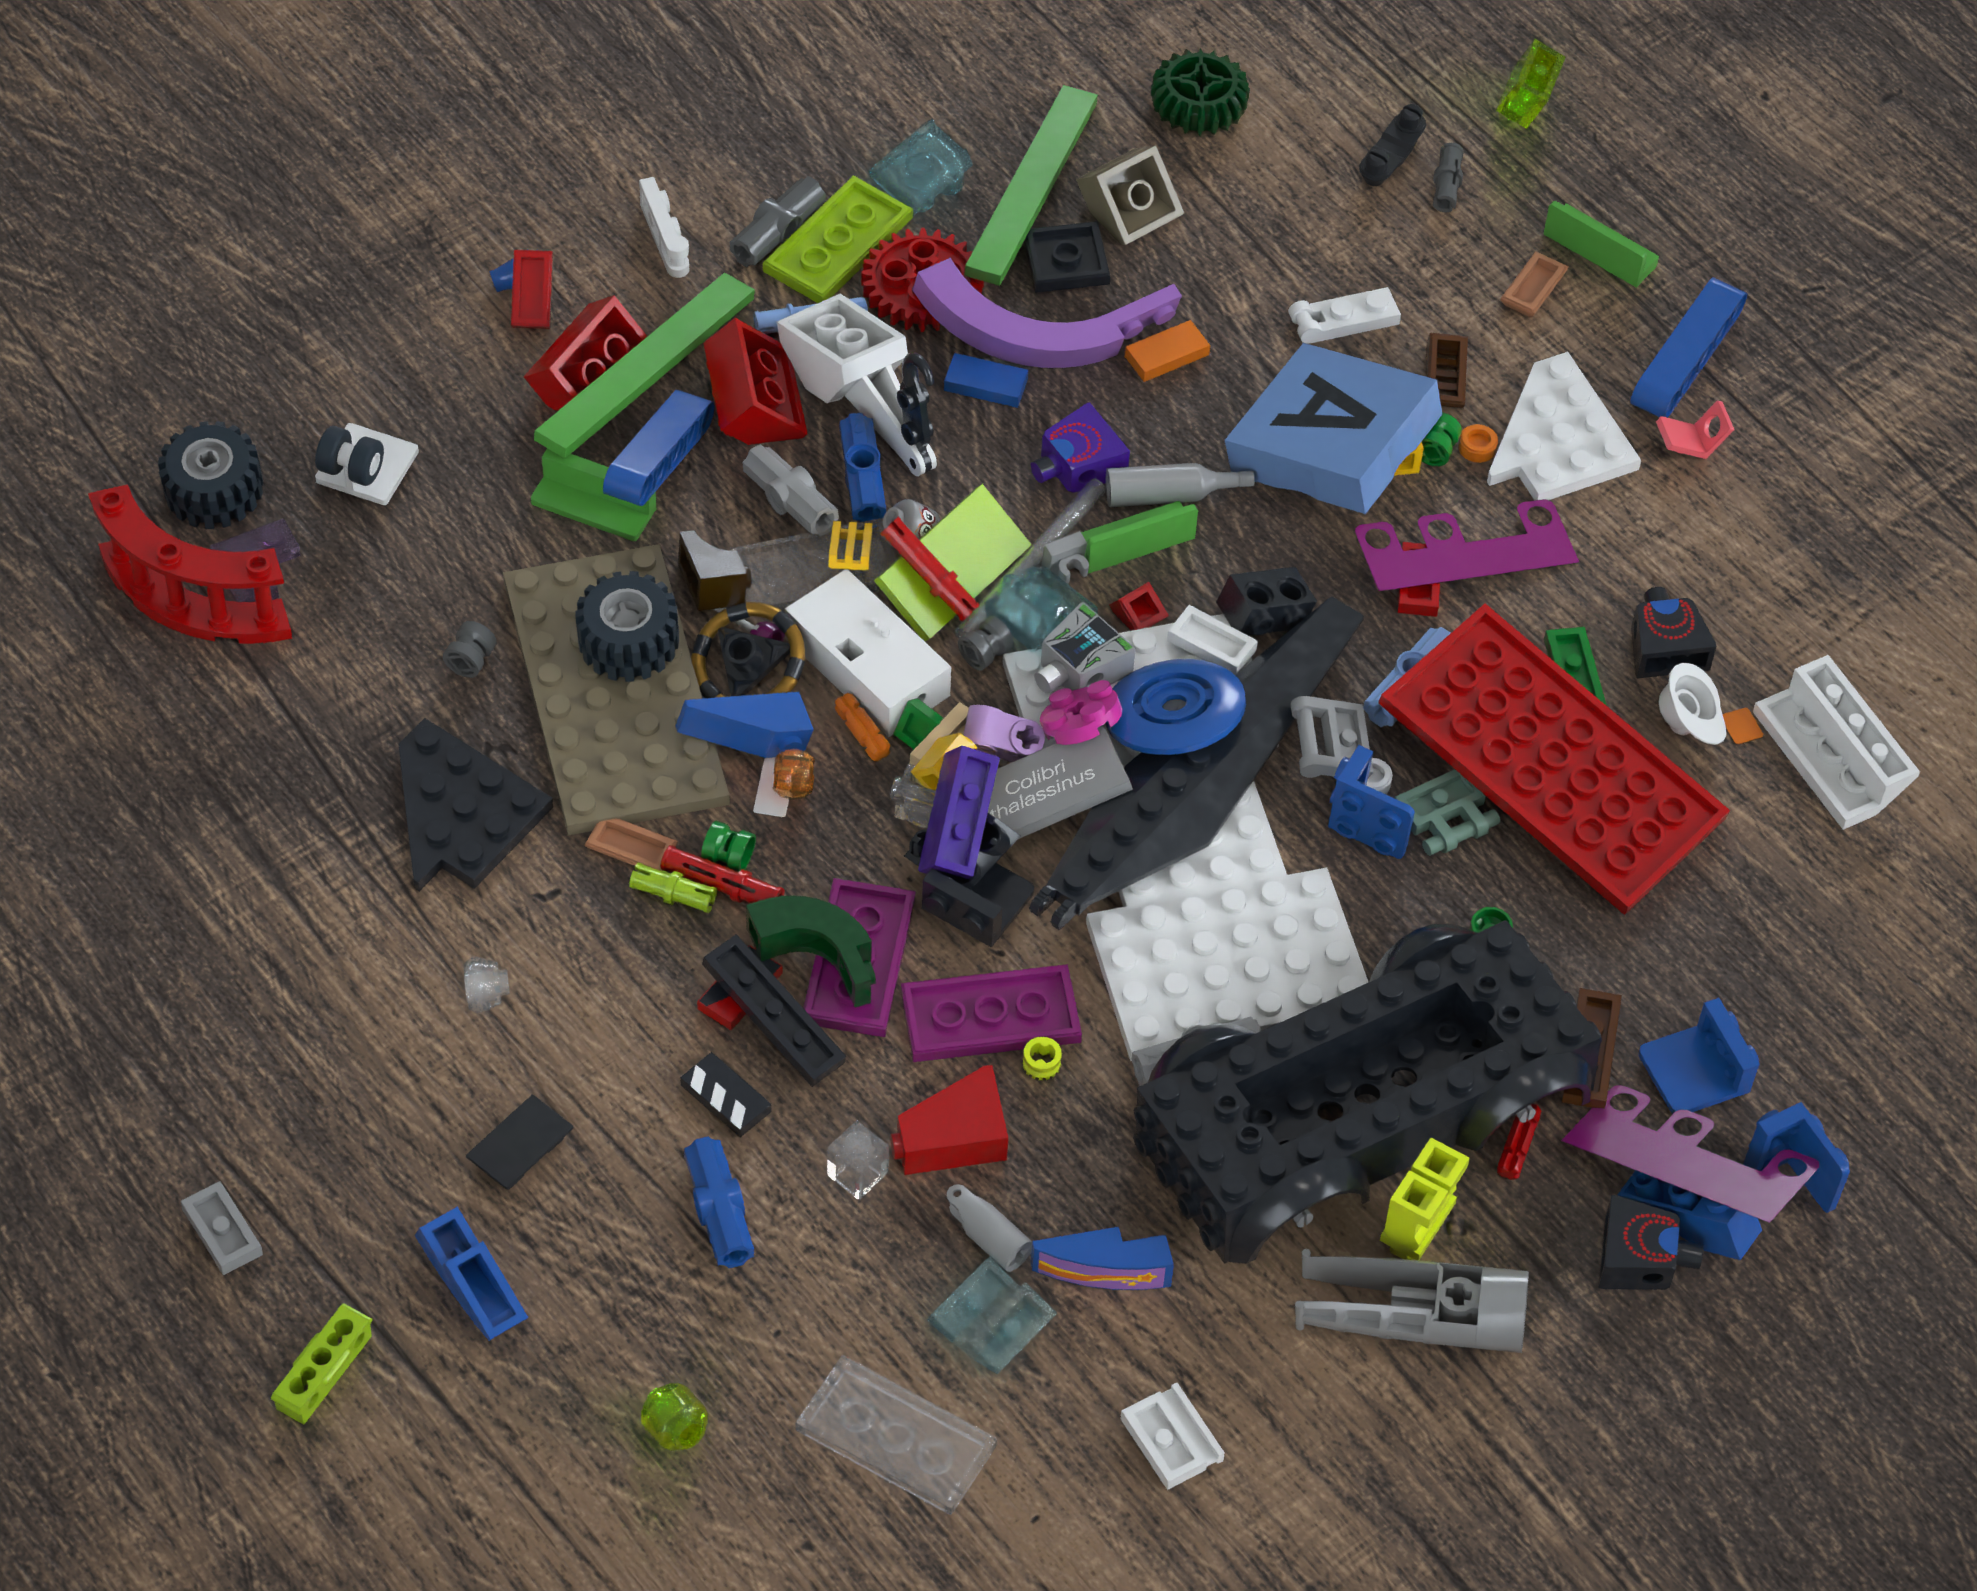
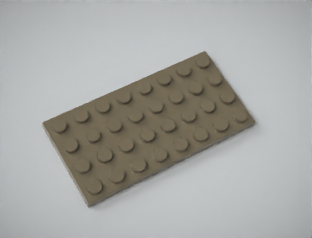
M659 544L503 572L504 585L568 836L593 831L597 823L615 818L629 823H637L730 805L729 792L715 743L678 733L675 727L684 701L702 699L679 613V647L675 649V657L672 662L665 661V669L660 673L655 670L651 671L650 678L643 680L641 676L634 677L633 682H625V677H618L617 681L608 679V673L605 672L599 675L594 672L593 663L588 666L583 660V653H580L575 618L579 597H585L584 590L589 585L597 586L596 579L605 576L607 579L612 578V573L621 571L622 575H629L630 571L639 572V577H644L646 574L655 577V584L662 581L668 587V593L673 594Z

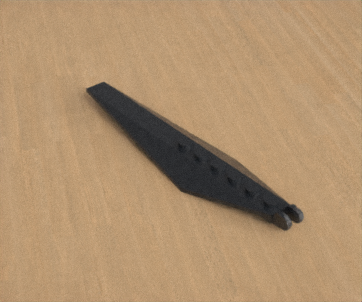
M1331 596L1235 675L1243 685L1246 696V708L1241 721L1228 735L1207 747L1195 751L1172 755H1156L1141 752L1124 766V770L1133 790L1091 808L1047 885L1034 896L1029 907L1030 912L1040 916L1054 901H1057L1061 906L1053 913L1050 923L1053 927L1060 930L1076 914L1079 916L1089 905L1208 847L1296 718L1292 716L1291 701L1300 696L1311 697L1363 622L1364 615Z

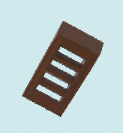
M1440 333L1429 334L1426 343V377L1456 380V384L1437 382L1439 390L1456 391V396L1439 395L1441 406L1464 408L1468 336ZM1437 354L1456 356V360L1437 358ZM1436 366L1456 368V371L1436 370Z

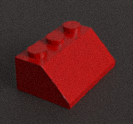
M615 295L589 303L525 374L524 378L548 407L559 411L648 336Z
M734 318L703 343L707 359L706 365L713 389L712 395L715 399L718 414V425L724 434L734 437L747 445L801 439L808 434L794 367L779 341Z

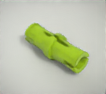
M640 862L635 865V870L638 871H632L629 887L662 897L664 903L673 905L674 902L702 910L705 913H709L712 909L709 903L711 905L715 903L716 887H710L683 878V873L673 871L670 874L643 865Z

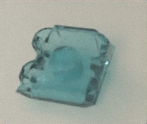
M932 118L868 170V173L890 196L913 208L914 216L917 212H925L932 208L935 204V197L938 194L954 195L961 191L964 186V172L973 164L967 149L963 150L935 124Z
M1045 566L1041 568H1028L1024 577L1014 574L1003 576L995 596L984 602L986 619L989 616L999 618L1010 630L1012 636L1025 645L1030 652L1042 649L1044 639L1082 602L1098 614L1097 606Z

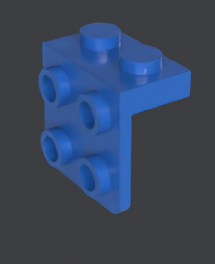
M1358 745L1351 758L1343 757L1336 770L1334 779L1337 782L1330 798L1332 808L1328 827L1337 831L1343 837L1353 838L1373 847L1375 851L1382 855H1390L1401 859L1407 849L1415 811L1410 805L1367 786L1374 751Z
M1720 998L1704 1002L1697 1026L1644 1043L1640 1046L1638 1053L1640 1060L1672 1114L1678 1110L1695 1112L1750 1093L1759 1068V1058L1755 1049L1751 1045L1746 1044L1739 1032V1024L1735 1015L1731 1011L1727 1012Z
M1802 1102L1781 1112L1772 1110L1763 1115L1756 1123L1757 1127L1752 1141L1748 1145L1749 1149L1743 1165L1762 1171L1782 1150H1793L1814 1158L1819 1162V1168L1804 1185L1825 1213L1834 1210L1850 1173L1849 1162L1844 1152L1839 1148H1835L1826 1136L1821 1121L1814 1114H1810ZM1797 1158L1784 1159L1778 1165L1779 1167L1788 1162L1797 1176L1803 1174L1807 1169L1805 1162Z

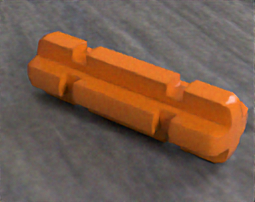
M851 693L838 697L835 700V711L841 719L847 720L845 722L846 726L860 745L867 747L865 752L871 760L879 761L882 758H886L890 754V743L884 735L878 734L880 732L879 728L865 709L858 707L860 703L857 698Z

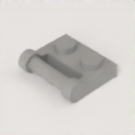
M1300 696L1291 701L1292 716L1297 719L1302 752L1299 766L1302 776L1307 778L1320 775L1335 776L1343 757L1351 758L1358 745L1370 750L1363 704L1310 696ZM1313 717L1321 718L1326 755L1318 754ZM1372 761L1368 779L1373 774Z

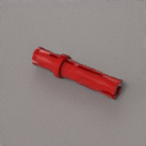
M899 516L880 533L932 588L929 592L934 597L939 596L959 617L961 622L981 605L956 580L958 575L953 570L949 572L902 522Z
M672 845L667 847L661 860L660 867L663 871H677L683 873L682 877L710 887H716L718 891L730 895V899L737 903H741L743 900L754 903L772 897L784 896L785 893L782 887H776L752 877L750 871L741 869L738 872L708 859L677 849ZM690 865L716 875V878L690 868ZM729 880L755 889V893L729 883Z

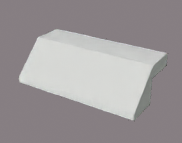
M1829 655L1796 668L1789 689L1755 703L1754 715L1843 830L1876 816L1919 776L1920 771Z

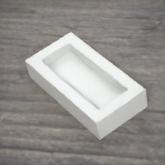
M1188 605L1171 626L1167 636V641L1205 661L1228 669L1234 675L1241 671L1256 652L1258 640L1191 605Z

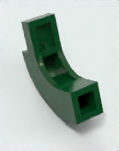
M778 896L746 905V929L761 961L791 952H809L819 955L828 960L837 969L855 1008L871 1003V985L876 984L875 973L871 965L872 940L866 930L853 916L827 901L807 896Z

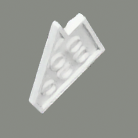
M1565 352L1534 363L1489 470L1487 483L1491 486L1519 476L1534 501L1542 499L1551 500L1639 470L1641 459L1569 352Z

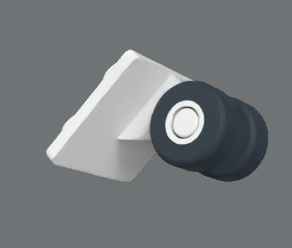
M348 423L345 429L330 426L321 436L316 450L315 464L318 469L315 475L316 483L381 505H387L419 453L418 445L353 423Z

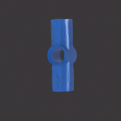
M853 413L839 422L845 463V484L849 491L852 519L861 522L862 525H865V523L876 524L880 519L884 518L886 504L880 471V452L877 449L873 418H868L863 413Z
M709 1136L696 1139L691 1145L684 1148V1157L694 1186L693 1198L701 1226H706L710 1244L712 1245L714 1257L718 1265H724L728 1268L744 1265L748 1259L754 1257V1247L744 1218L745 1206L738 1180L731 1177L728 1161L720 1140L711 1139Z

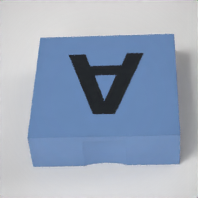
M1303 343L1225 439L1231 472L1253 471L1255 482L1276 488L1299 491L1319 501L1366 514L1391 482L1401 462L1419 446L1442 416L1438 383L1436 379Z

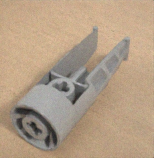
M1309 1249L1302 1251V1277L1304 1279L1389 1291L1392 1294L1391 1305L1333 1301H1297L1295 1303V1326L1299 1331L1304 1329V1324L1340 1332L1377 1336L1384 1339H1399L1423 1342V1344L1522 1353L1529 1271L1396 1258L1311 1256Z

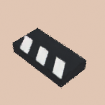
M712 1052L680 1077L681 1086L740 1138L772 1112L771 1103Z

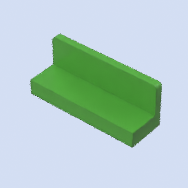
M1553 201L1549 205L1544 229L1545 236L1636 288L1657 267L1659 256L1567 203L1563 205Z
M548 448L542 456L543 478L531 495L532 505L631 541L638 540L656 511V492L645 505L639 506L603 493V483L609 467L573 454L563 458Z
M1176 501L1081 532L1087 542L1085 558L1089 563L1088 574L1195 539L1198 509L1195 504L1183 507L1180 501Z

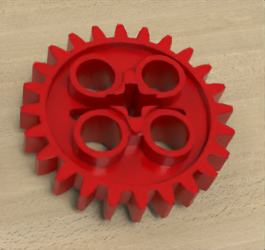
M921 228L919 235L915 236L910 229H906L904 238H900L897 234L892 233L891 243L882 239L879 240V250L871 248L869 250V259H864L863 271L861 273L863 297L869 298V308L878 307L879 318L891 315L890 325H895L902 320L905 321V330H909L914 323L918 324L921 332L925 331L927 324H932L935 330L939 331L940 323L922 305L912 290L917 273L951 258L963 277L982 294L984 281L964 276L965 265L973 251L967 252L966 241L955 245L954 234L949 235L946 239H942L941 231L938 229L932 236H927L925 228Z

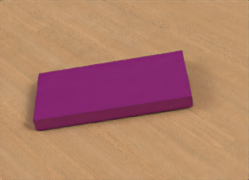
M833 878L828 902L853 916L868 933L872 940L871 965L875 973L876 984L871 985V1003L855 1008L837 969L828 960L816 955L803 1009L820 1027L879 1037L886 1036L913 913L916 891Z
M1068 964L901 983V997L913 1062L1024 1050L1026 1044L1036 1037L1051 1038L1059 1045L1076 1044L1082 1041V1032Z

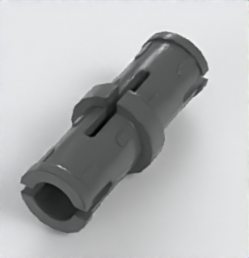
M1446 143L1444 147H1441L1439 167L1434 171L1433 181L1436 185V190L1433 198V207L1440 212H1451L1453 208H1456L1457 191L1463 181L1461 162L1464 150L1457 143Z

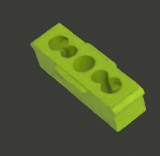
M345 1303L341 1304L321 1332L316 1333L294 1361L293 1368L273 1392L271 1400L275 1402L276 1409L304 1425L372 1337L370 1327L372 1318ZM342 1337V1342L338 1345V1339ZM307 1384L308 1389L304 1392L303 1388Z

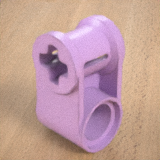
M971 705L968 709L963 736L972 740L977 750L998 756L1000 759L1014 762L1043 748L1045 734L1037 722L1004 713L1000 709L986 705Z

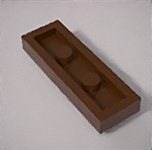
M1584 988L1579 990L1577 1009L1587 1021H1592L1597 1026L1602 1042L1599 1049L1594 1090L1591 1091L1590 1102L1582 1106L1605 1109L1622 995ZM1578 1088L1564 1089L1562 1102L1581 1106L1582 1091Z

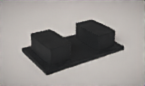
M532 1094L467 1153L466 1158L506 1190H509L546 1153L553 1150L574 1126Z

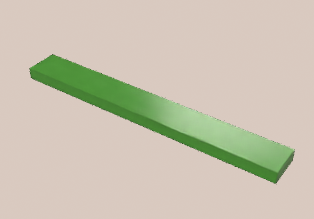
M1066 85L1062 86L967 261L964 276L998 286L1001 285L1097 105L1098 94Z
M724 272L535 430L534 441L563 458L568 457L753 301L755 289Z

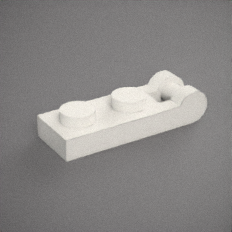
M654 177L639 180L640 206L665 268L670 276L682 278L689 273V259L687 258L689 253L688 240L681 236L677 218L670 217L668 213L670 212V204L666 191H659Z
M1388 287L1310 304L1304 300L1292 304L1288 310L1292 322L1298 324L1297 333L1301 341L1306 344L1399 325L1401 313Z

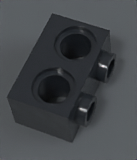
M1289 567L1231 574L1216 603L1230 626L1249 636L1291 630L1312 612L1317 600L1297 568Z

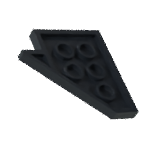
M426 718L398 744L414 888L419 892L441 869L446 870L475 889L553 808L552 797Z

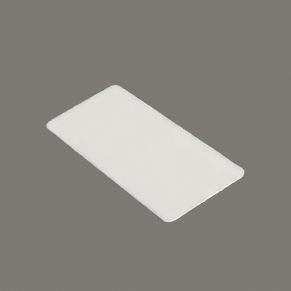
M798 756L764 759L753 809L754 813L779 817L786 816Z

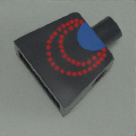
M1657 586L1648 589L1644 594L1645 602L1636 605L1631 628L1636 678L1669 675L1674 666L1681 663L1693 664L1703 671H1710L1717 646L1694 601L1689 598L1669 599L1667 590L1664 587Z
M1611 1195L1604 1222L1598 1288L1632 1290L1670 1288L1676 1266L1700 1269L1703 1244L1678 1240L1680 1217L1677 1214L1627 1198Z

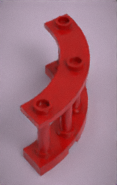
M128 484L88 493L98 521L111 538L109 542L98 544L105 569L119 591L122 590L133 600V605L138 610L172 630L209 641H215L216 637L238 639L239 644H255L292 639L291 627L282 598L272 600L270 586L284 584L274 548L259 551L230 552L195 546L166 533L156 526L138 507ZM183 582L206 586L208 597L184 588ZM223 588H254L256 602L225 601Z

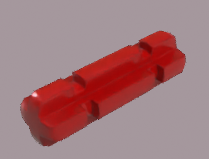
M1530 1104L1536 1110V1114L1531 1120L1528 1121L1526 1119V1122L1522 1123L1516 1115L1497 1167V1173L1501 1177L1516 1180L1520 1176L1522 1165L1526 1159L1542 1112L1541 1108L1536 1104Z

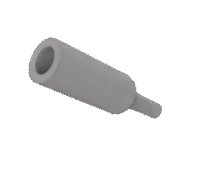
M1198 463L1106 469V495L1109 507L1168 504L1176 501L1181 503L1197 502L1217 489L1235 488L1238 486L1249 487L1255 484L1253 471L1214 472Z

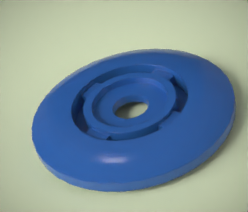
M1174 659L1156 662L1133 671L1112 688L1117 693L1123 711L1118 722L1111 728L1108 721L1105 724L1109 733L1116 741L1135 751L1156 755L1187 753L1219 741L1238 725L1246 708L1245 691L1240 680L1231 671L1212 662L1196 659ZM1178 699L1186 702L1183 708L1176 711H1169L1163 708V705L1170 700Z

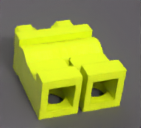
M1433 1138L1429 1139L1412 1165L1411 1171H1408L1390 1199L1385 1229L1381 1234L1380 1241L1390 1246L1392 1254L1404 1260H1420L1456 1204L1457 1197L1453 1193L1457 1189L1456 1184L1468 1167L1469 1157Z

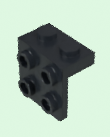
M997 863L971 890L940 872L931 869L923 879L922 909L992 948L1034 895V885Z

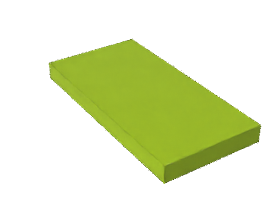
M853 175L763 262V272L816 303H820L833 297L863 267L864 259H869V250L871 248L879 250V240L882 239L889 242L891 234H897L913 218V208Z
M983 484L976 487L919 539L949 572L953 570L958 575L956 580L973 598L981 593L1032 545ZM902 556L874 580L923 641L931 639L956 616L939 596L934 597L929 592L932 588Z

